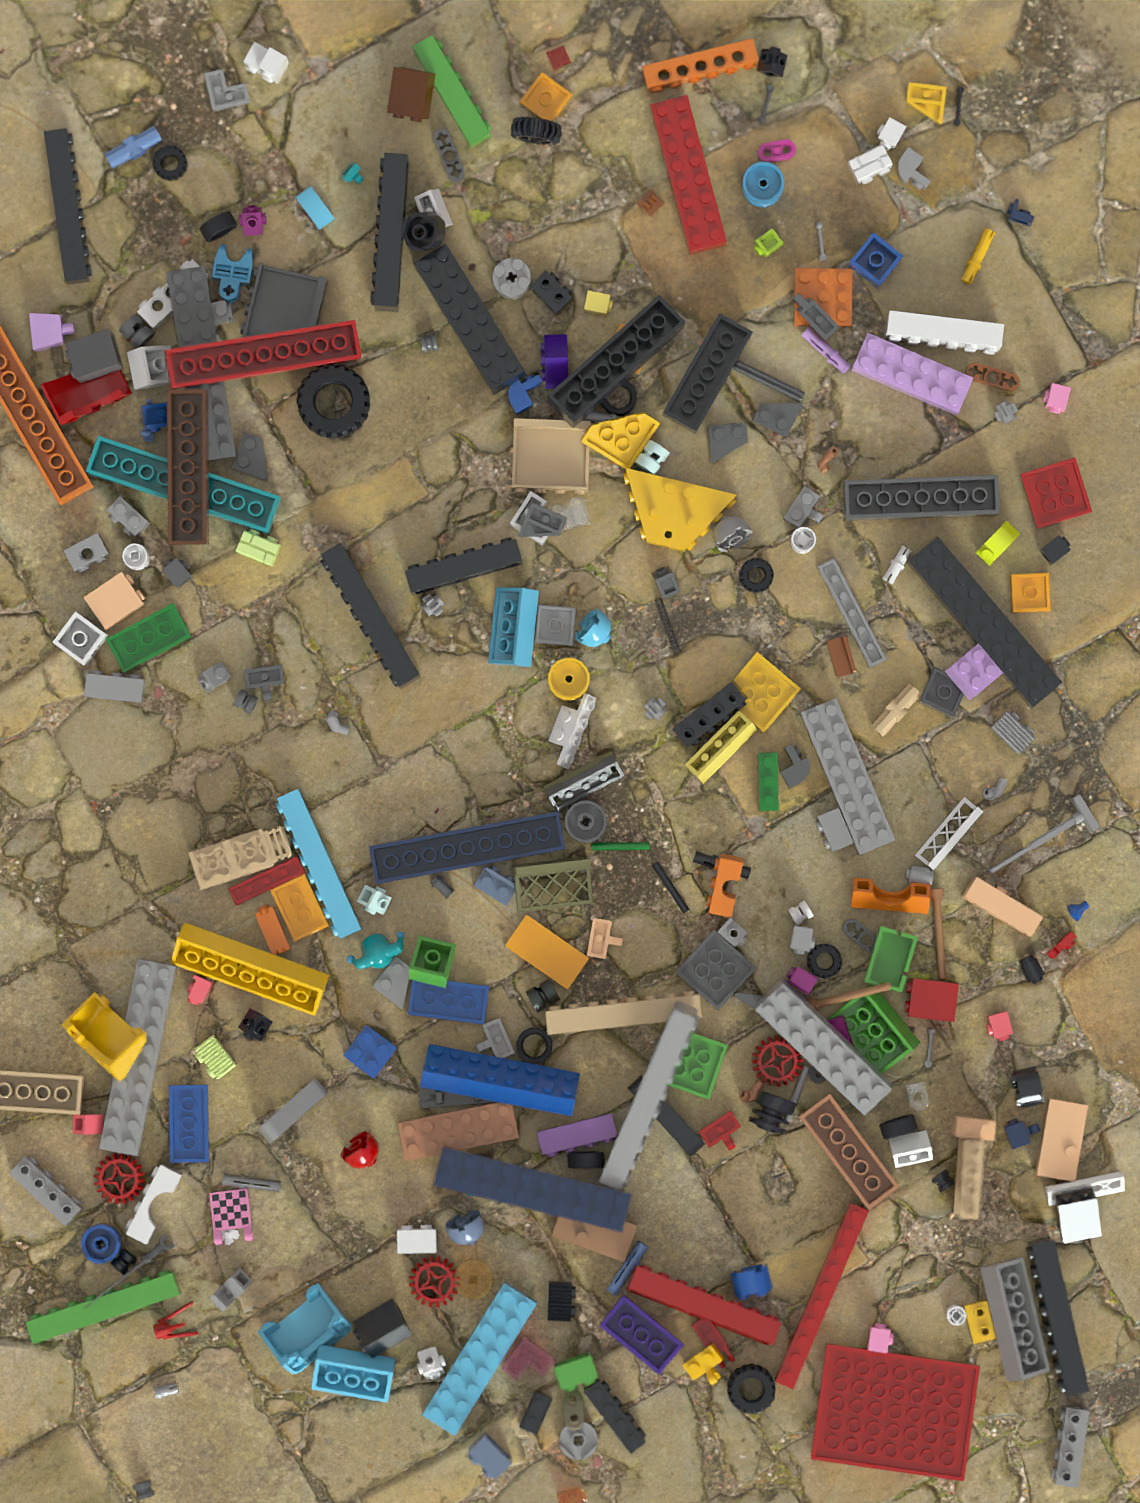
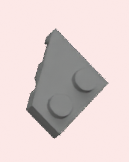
M396 956L373 987L400 1009H403L409 982L410 966Z

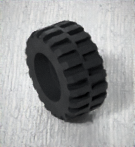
M329 364V366L322 365L318 367L319 369L309 372L307 378L302 380V385L298 388L297 392L298 412L303 422L316 435L327 437V439H341L344 436L354 434V431L360 429L363 426V422L367 420L371 406L370 394L362 377L353 369L346 368V366L341 364L340 366L335 364ZM339 384L345 387L351 395V408L345 416L339 419L325 418L317 410V394L326 385Z

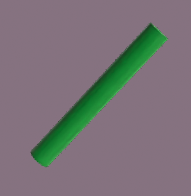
M592 843V851L650 850V843Z

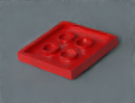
M1075 457L1020 474L1037 529L1092 513Z

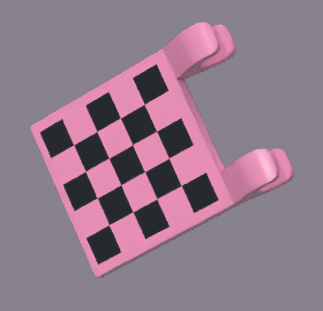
M248 1188L209 1193L214 1243L216 1245L223 1244L221 1231L244 1228L245 1240L252 1241L253 1231Z

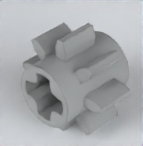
M1005 401L995 407L997 412L994 413V416L998 422L1002 420L1006 424L1017 418L1015 413L1018 412L1015 403L1010 405L1008 401Z
M428 593L422 598L424 603L421 607L429 616L434 613L437 617L443 612L441 607L445 604L436 593L433 596Z
M653 697L643 707L647 710L644 714L650 720L653 717L658 720L667 711L664 708L666 703L661 698L656 700Z

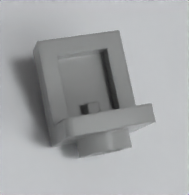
M219 662L204 671L198 677L200 686L207 693H210L232 677L223 663Z

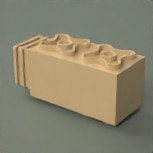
M278 826L277 829L271 828V831L258 829L189 852L188 855L200 891L274 867V863L278 862L279 859L282 861L285 857L287 859L290 858L292 852L283 827Z

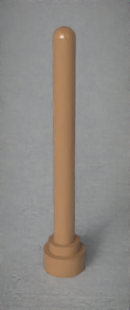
M944 888L930 889V897L933 900L938 978L943 981L946 978L941 911Z
M886 982L820 1000L812 997L806 999V1001L818 1011L824 1006L889 990L892 985Z

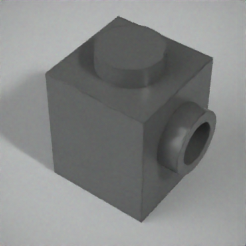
M171 558L163 565L165 568L162 571L177 589L193 577L188 572L190 567L183 559L179 561L177 558L174 560Z

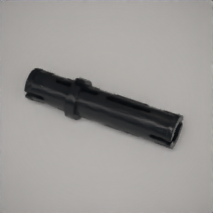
M696 851L693 863L707 866L710 870H713L716 859L720 858H717V855L714 854L710 856ZM742 866L740 877L748 880L751 867Z

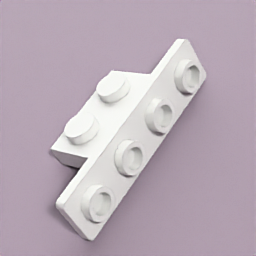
M584 693L578 710L562 705L548 740L563 746L557 765L569 769L573 763L575 752L581 743L582 734L588 725L589 716L595 707V697Z

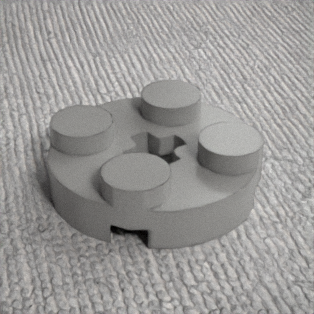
M585 1421L578 1430H570L565 1425L560 1432V1448L571 1459H586L594 1453L597 1447L598 1438L596 1431L592 1425ZM575 1435L578 1437L580 1435L583 1436V1444L577 1443L575 1445L573 1443L575 1441L573 1437Z

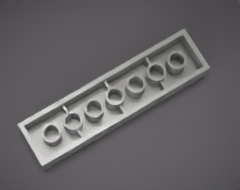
M832 699L801 712V719L852 837L857 854L861 855L895 841L837 699Z
M784 978L780 979L755 1004V1010L864 1116L892 1090V1083Z

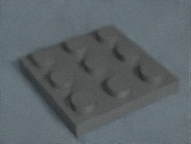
M713 930L675 972L718 1011L756 970V967L719 933Z

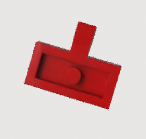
M729 1111L700 1130L699 1133L709 1148L723 1140L730 1151L736 1146L729 1135L741 1126L733 1113Z

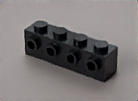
M733 680L674 727L673 731L686 747L690 744L694 747L702 740L700 736L705 732L709 735L717 728L715 724L720 720L722 723L732 716L730 714L731 711L735 708L739 711L746 705L745 700L748 697Z
M598 1378L596 1382L584 1389V1393L629 1453L632 1454L646 1443L644 1437L647 1435L641 1427L637 1428L634 1425L633 1421L635 1419L629 1411L624 1412L621 1408L623 1404L617 1396L613 1397L609 1392L611 1388L605 1380L602 1382Z

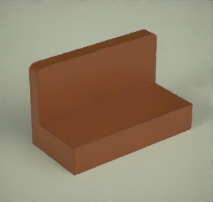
M844 635L826 641L836 677L840 678L856 673L847 636Z

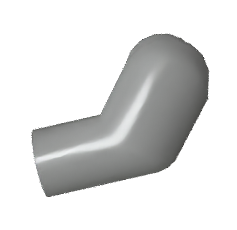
M999 777L996 786L983 790V797L986 800L1001 797L1008 780Z

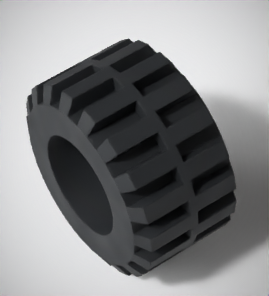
M741 1365L742 1367L736 1368L735 1372L731 1373L727 1383L729 1399L737 1410L745 1412V1414L753 1413L754 1415L758 1414V1412H764L775 1399L776 1387L774 1379L769 1371L760 1365ZM748 1378L758 1379L763 1386L761 1396L755 1400H747L740 1393L742 1382Z

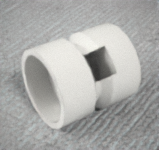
M808 527L797 528L790 538L791 548L799 554L808 553L816 543L815 533Z
M130 544L123 551V561L129 568L139 571L149 564V552L140 544Z

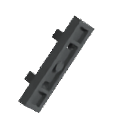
M419 1089L421 1108L495 1102L434 1089Z

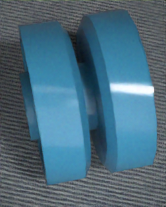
M758 162L746 170L741 190L744 198L750 204L762 208L769 207L775 204L783 193L784 177L776 165L770 162ZM762 182L766 183L765 187L760 186Z

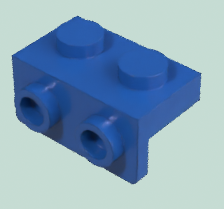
M167 402L141 405L143 428L149 429V432L161 431V427H167Z

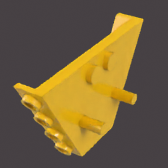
M625 468L626 473H623L625 484H629L631 491L628 492L631 503L635 502L636 510H633L636 521L640 520L642 528H639L641 538L646 539V543L682 552L686 549L690 551L697 544L695 540L699 535L705 536L710 530L708 526L713 521L717 523L723 517L721 512L726 507L730 509L737 502L735 500L736 494ZM670 531L672 537L666 538L665 532Z

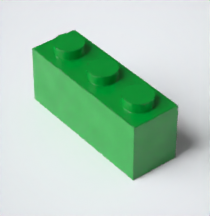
M758 753L759 811H779L778 753Z

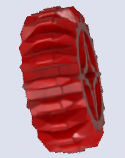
M775 1035V1041H772L771 1037L768 1036L767 1040L769 1043L766 1044L764 1040H761L760 1042L763 1047L761 1048L758 1045L755 1047L759 1050V1053H752L753 1056L757 1057V1060H751V1063H757L758 1065L753 1068V1071L760 1070L756 1077L765 1076L762 1082L765 1083L769 1079V1086L773 1085V1081H776L777 1087H780V1081H783V1084L787 1086L786 1079L789 1078L791 1082H794L791 1076L793 1074L797 1077L800 1075L795 1070L796 1068L802 1070L803 1067L797 1065V1063L803 1062V1059H797V1056L801 1054L795 1052V1048L791 1047L789 1042L785 1043L786 1039L783 1036L781 1041H779L778 1035ZM775 1045L785 1046L791 1053L780 1055ZM770 1048V1060L761 1063L763 1053L766 1049ZM774 1051L778 1058L787 1057L786 1059H783V1061L780 1062L781 1071L779 1067L776 1066V1064H769L775 1060ZM793 1059L792 1068L785 1075L784 1063ZM775 1067L780 1077L770 1076L764 1069Z
M113 1153V1160L107 1155L105 1157L107 1163L103 1160L99 1162L103 1168L96 1167L95 1170L100 1172V1174H94L93 1177L99 1178V1181L94 1182V1186H101V1188L96 1190L97 1193L102 1190L105 1192L101 1196L102 1199L108 1195V1202L111 1203L113 1198H115V1204L118 1205L120 1199H122L123 1204H126V1197L132 1202L134 1200L132 1194L137 1197L140 1195L137 1189H144L139 1183L146 1182V1179L140 1178V1176L145 1175V1171L139 1172L138 1169L142 1168L143 1165L140 1164L136 1167L137 1158L132 1162L130 1161L132 1155L128 1154L126 1159H124V1153H120L119 1158L116 1153ZM119 1163L128 1165L133 1170V1173H125ZM114 1164L113 1176L104 1179L107 1168ZM117 1173H119L120 1176H129L122 1180V1184L116 1180L111 1181L112 1179L117 1177ZM135 1178L133 1188L126 1193V1181ZM106 1184L116 1185L120 1194L110 1191Z
M432 1255L429 1256L430 1262H427L425 1257L422 1258L423 1265L417 1262L416 1266L419 1269H411L416 1275L409 1276L410 1280H414V1282L409 1283V1287H415L411 1294L418 1293L419 1295L416 1296L415 1300L418 1301L422 1297V1305L426 1303V1300L430 1301V1308L433 1302H436L437 1308L440 1307L439 1301L447 1305L446 1298L453 1301L454 1298L450 1294L457 1295L458 1291L453 1288L460 1287L459 1283H455L456 1280H460V1276H454L458 1269L451 1270L450 1268L453 1267L454 1263L451 1262L447 1266V1258L443 1260V1263L439 1262L441 1258L439 1255L436 1261H433ZM430 1266H439L447 1272L440 1275L436 1274ZM425 1269L428 1280L419 1286V1275ZM431 1275L435 1279H440L438 1288L434 1284H429V1281L432 1280L430 1279ZM450 1277V1288L444 1294L441 1283ZM431 1288L435 1290L439 1297L428 1296L423 1290Z

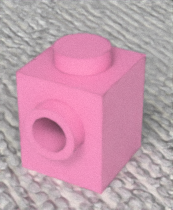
M1052 383L1049 391H1045L1043 402H1046L1045 408H1049V412L1060 414V411L1064 412L1071 388Z
M875 1323V1326H870L867 1350L887 1353L888 1345H892L893 1333H890V1329L886 1328V1324Z

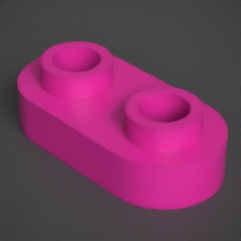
M788 139L764 143L758 149V158L762 162L770 163L787 160L794 156L796 147ZM784 147L789 148V152L784 153L782 149ZM764 151H769L771 155L769 157L764 156Z

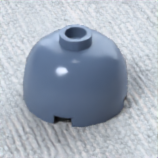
M477 1210L466 1211L468 1215L461 1217L460 1213L446 1222L445 1230L454 1243L467 1246L477 1243V1240L484 1231L483 1219Z

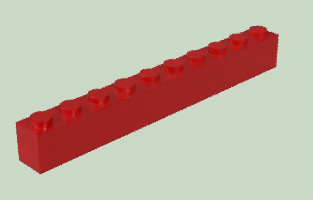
M849 1202L774 1380L776 1383L794 1389L869 1212L867 1209Z

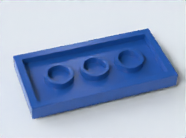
M412 980L408 1015L484 1024L489 986L448 981L446 988Z
M169 1085L170 1163L209 1162L208 1085Z

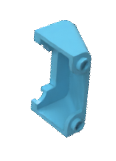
M318 1283L307 1289L305 1296L307 1301L279 1323L266 1322L262 1329L258 1331L281 1366L292 1374L301 1372L316 1360L319 1345L332 1347L353 1328L347 1317Z

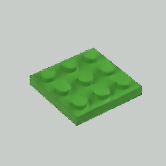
M689 1032L692 1034L690 1042L686 1049L682 1048L684 1053L679 1067L675 1065V1068H677L672 1083H667V1085L709 1100L728 1045Z

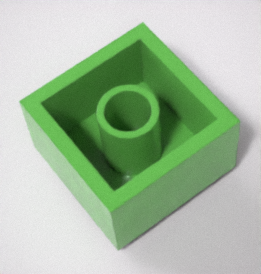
M419 936L409 967V979L446 988L456 954V944Z
M591 1352L554 1364L561 1390L566 1389V1392L576 1389L577 1385L584 1383V1385L596 1382L595 1378H598V1372Z

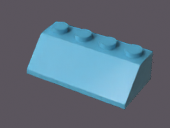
M496 587L489 664L531 667L539 591L526 588Z

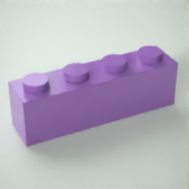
M612 1113L537 1131L542 1155L546 1154L547 1157L556 1156L558 1151L565 1150L566 1153L576 1151L577 1146L584 1145V1148L596 1145L595 1142L603 1140V1143L612 1142L614 1137H617Z

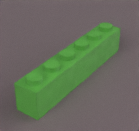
M433 35L412 46L424 70L436 73L434 87L470 148L489 138V131L492 129L487 120L483 121L480 117L482 112L478 105H473L470 98H472V95L468 88H463L460 82L463 80L458 71L454 72L451 68L453 63L448 55L444 56L441 51L443 46L438 38L434 39Z

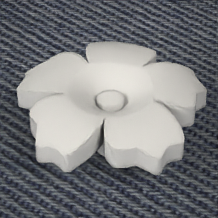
M238 1230L221 1231L223 1240L225 1239V1245H230L234 1242V1239H239L240 1234Z

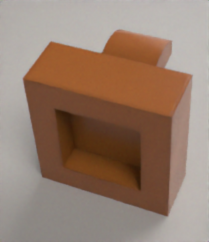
M650 189L637 204L651 217L664 202Z

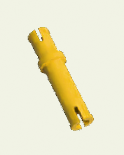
M984 228L972 257L966 263V270L960 280L968 285H972L977 271L981 269L982 260L995 235V232H992V230Z

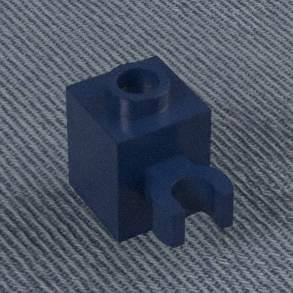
M1017 1118L1006 1122L1007 1126L1003 1127L1011 1149L1030 1144L1028 1135L1041 1131L1037 1123L1025 1127L1024 1122L1018 1121Z

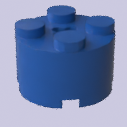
M106 1223L92 1226L84 1233L81 1239V1248L85 1257L97 1264L107 1263L114 1259L122 1247L120 1232L114 1226ZM101 1239H103L104 1243L106 1244V1246H103L102 1248H100V1244L97 1243V1241H100Z
M767 1264L741 1268L740 1273H737L736 1270L730 1272L734 1293L738 1300L747 1299L755 1293L756 1296L766 1295L773 1287Z

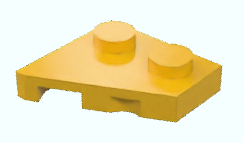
M909 82L906 103L936 123L942 124L947 87Z

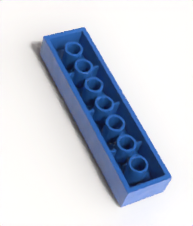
M429 1044L420 1087L572 1116L580 1073Z

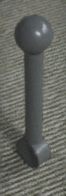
M773 85L767 86L768 93L762 116L759 117L760 123L766 122L765 115L771 93L774 91Z

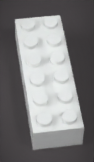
M889 311L886 318L884 339H888L891 343L907 341L908 345L915 346L919 345V343H925L926 347L937 348L938 345L945 346V349L956 350L957 347L964 348L966 352L983 350L984 354L994 355L1002 347L1004 324Z

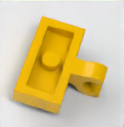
M712 1343L684 1362L682 1366L693 1381L706 1373L709 1383L713 1385L721 1378V1375L714 1366L723 1361L724 1357Z

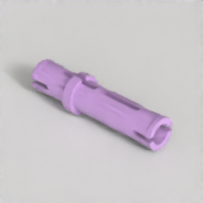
M810 327L803 332L801 336L820 352L829 364L832 363L842 374L851 367L839 355L840 352L833 350Z

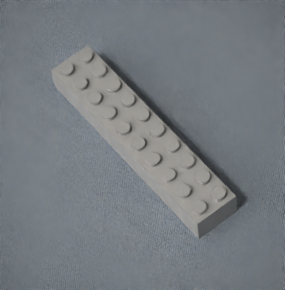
M144 959L137 960L125 1022L132 1028L137 1029L140 1027L147 1034L145 1036L147 1041L127 1075L120 1082L113 1078L99 1149L134 1156L140 1154L178 966Z
M676 1000L604 1165L599 1183L618 1191L621 1190L622 1186H627L632 1172L630 1169L634 1170L639 1154L637 1151L641 1153L647 1138L644 1135H649L654 1122L652 1117L656 1118L660 1110L661 1102L659 1101H664L669 1088L667 1083H672L677 1069L675 1065L679 1067L684 1053L682 1048H687L692 1035L689 1032H694L699 1019V1016H697L698 1009Z

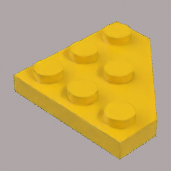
M645 412L592 423L580 440L621 467L630 469L660 422Z

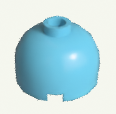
M596 608V611L592 610L584 617L579 624L583 627L580 632L576 630L575 639L587 647H596L609 641L611 637V622L604 612Z

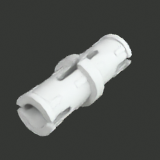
M901 546L895 559L891 560L889 569L884 577H882L883 580L887 581L889 576L892 575L888 583H894L900 570L904 569L903 565L912 553L910 549H907L903 555L906 547Z

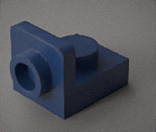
M1015 199L1014 203L1009 204L1007 214H1010L1008 220L1030 227L1034 216L1030 215L1031 212L1020 209V211H1017L1019 199Z

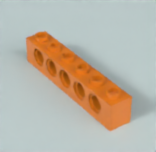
M752 38L642 66V73L647 92L658 93L663 91L665 87L670 86L673 89L682 86L681 83L689 82V84L699 82L701 78L713 79L721 73L726 72V75L736 73L737 69H753L758 64L759 59ZM740 54L743 59L740 62H736L732 56ZM721 58L724 61V65L716 66L714 60ZM698 63H703L706 66V69L703 71H698L695 68V65ZM681 67L687 70V74L684 76L677 73V70ZM661 72H666L669 78L661 80L658 75Z

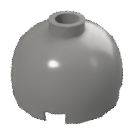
M723 516L719 519L713 530V539L721 552H728L727 548L733 546V549H737L751 538L749 534H752V530L741 517Z

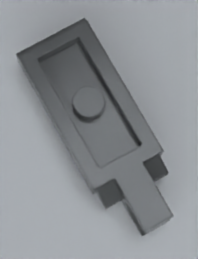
M800 293L793 298V301L799 306L796 310L825 341L839 328L814 300H811L809 297L805 300Z

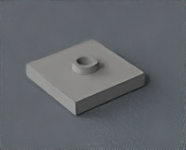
M538 604L535 643L573 646L576 608Z

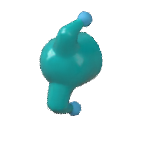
M399 931L396 934L398 939L394 943H390L388 938L382 934L368 936L361 945L363 956L355 959L353 955H348L347 962L352 963L357 969L368 967L381 969L388 966L393 956L403 951L404 932Z

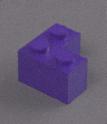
M567 334L544 335V343H541V366H545V369L541 370V380L545 381L546 389L556 388L568 377Z

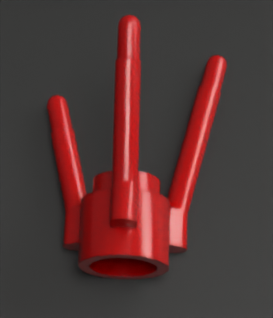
M191 1301L166 1317L159 1319L158 1323L153 1325L156 1338L166 1340L169 1338L198 1335L197 1331L170 1334L172 1330L183 1327L186 1323L182 1322L171 1326L169 1322H166L193 1305V1302Z

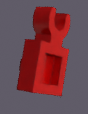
M1069 931L1046 954L1051 959H1054L1065 948L1066 950L1070 949L1076 943L1074 941L1076 938L1075 934Z

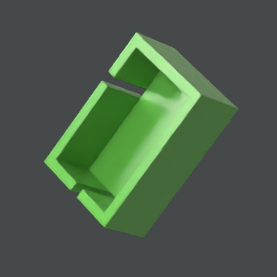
M879 926L863 982L873 985L889 982L892 985L890 990L902 993L907 976L901 974L902 971L908 972L918 937L899 932V935H897L898 931Z

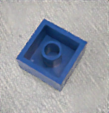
M873 232L849 262L848 266L879 289L902 260L903 255Z
M367 1024L343 1056L374 1079L398 1047Z

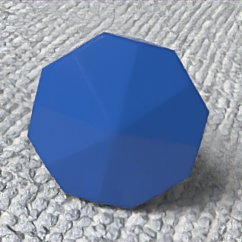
M1086 901L1081 904H1070L1067 906L1070 916L1075 921H1079L1084 910L1089 908Z

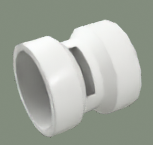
M805 900L800 902L797 907L788 909L797 926L802 924L803 920L814 917Z
M954 1304L947 1308L945 1315L951 1324L958 1326L964 1323L966 1312L961 1306Z

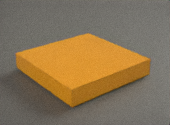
M541 72L519 104L541 119L554 121L573 94Z
M1049 573L1010 575L1012 613L1051 611Z

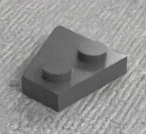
M761 403L752 422L787 438L803 404Z
M747 423L708 426L711 463L717 462L722 457L748 443Z
M244 432L231 468L267 481L263 439Z

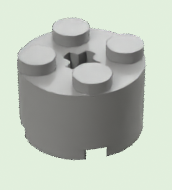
M508 258L499 262L493 271V285L496 292L510 300L521 298L526 294L531 284V274L527 265L520 259ZM510 275L517 277L514 283L508 280Z

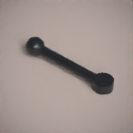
M963 87L957 88L956 117L953 121V125L956 127L961 124L959 116L961 97L964 92Z

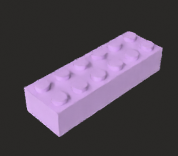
M867 333L851 370L956 416L973 380V377L870 333Z

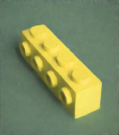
M738 711L690 758L685 766L704 784L757 731V728L742 712Z

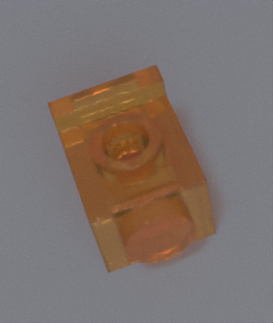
M579 1486L557 1493L559 1503H570L569 1499L571 1497L576 1498L577 1501L575 1503L587 1501L585 1491L580 1490Z

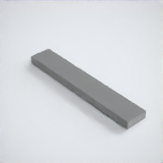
M835 558L817 566L868 667L872 668L886 661L887 658Z

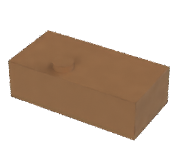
M558 1217L551 1236L625 1262L637 1224L625 1220L622 1232H617Z

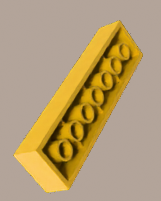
M185 922L177 937L170 963L314 1016L322 1001L329 975Z

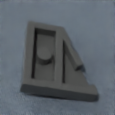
M532 502L518 537L560 536L568 517Z

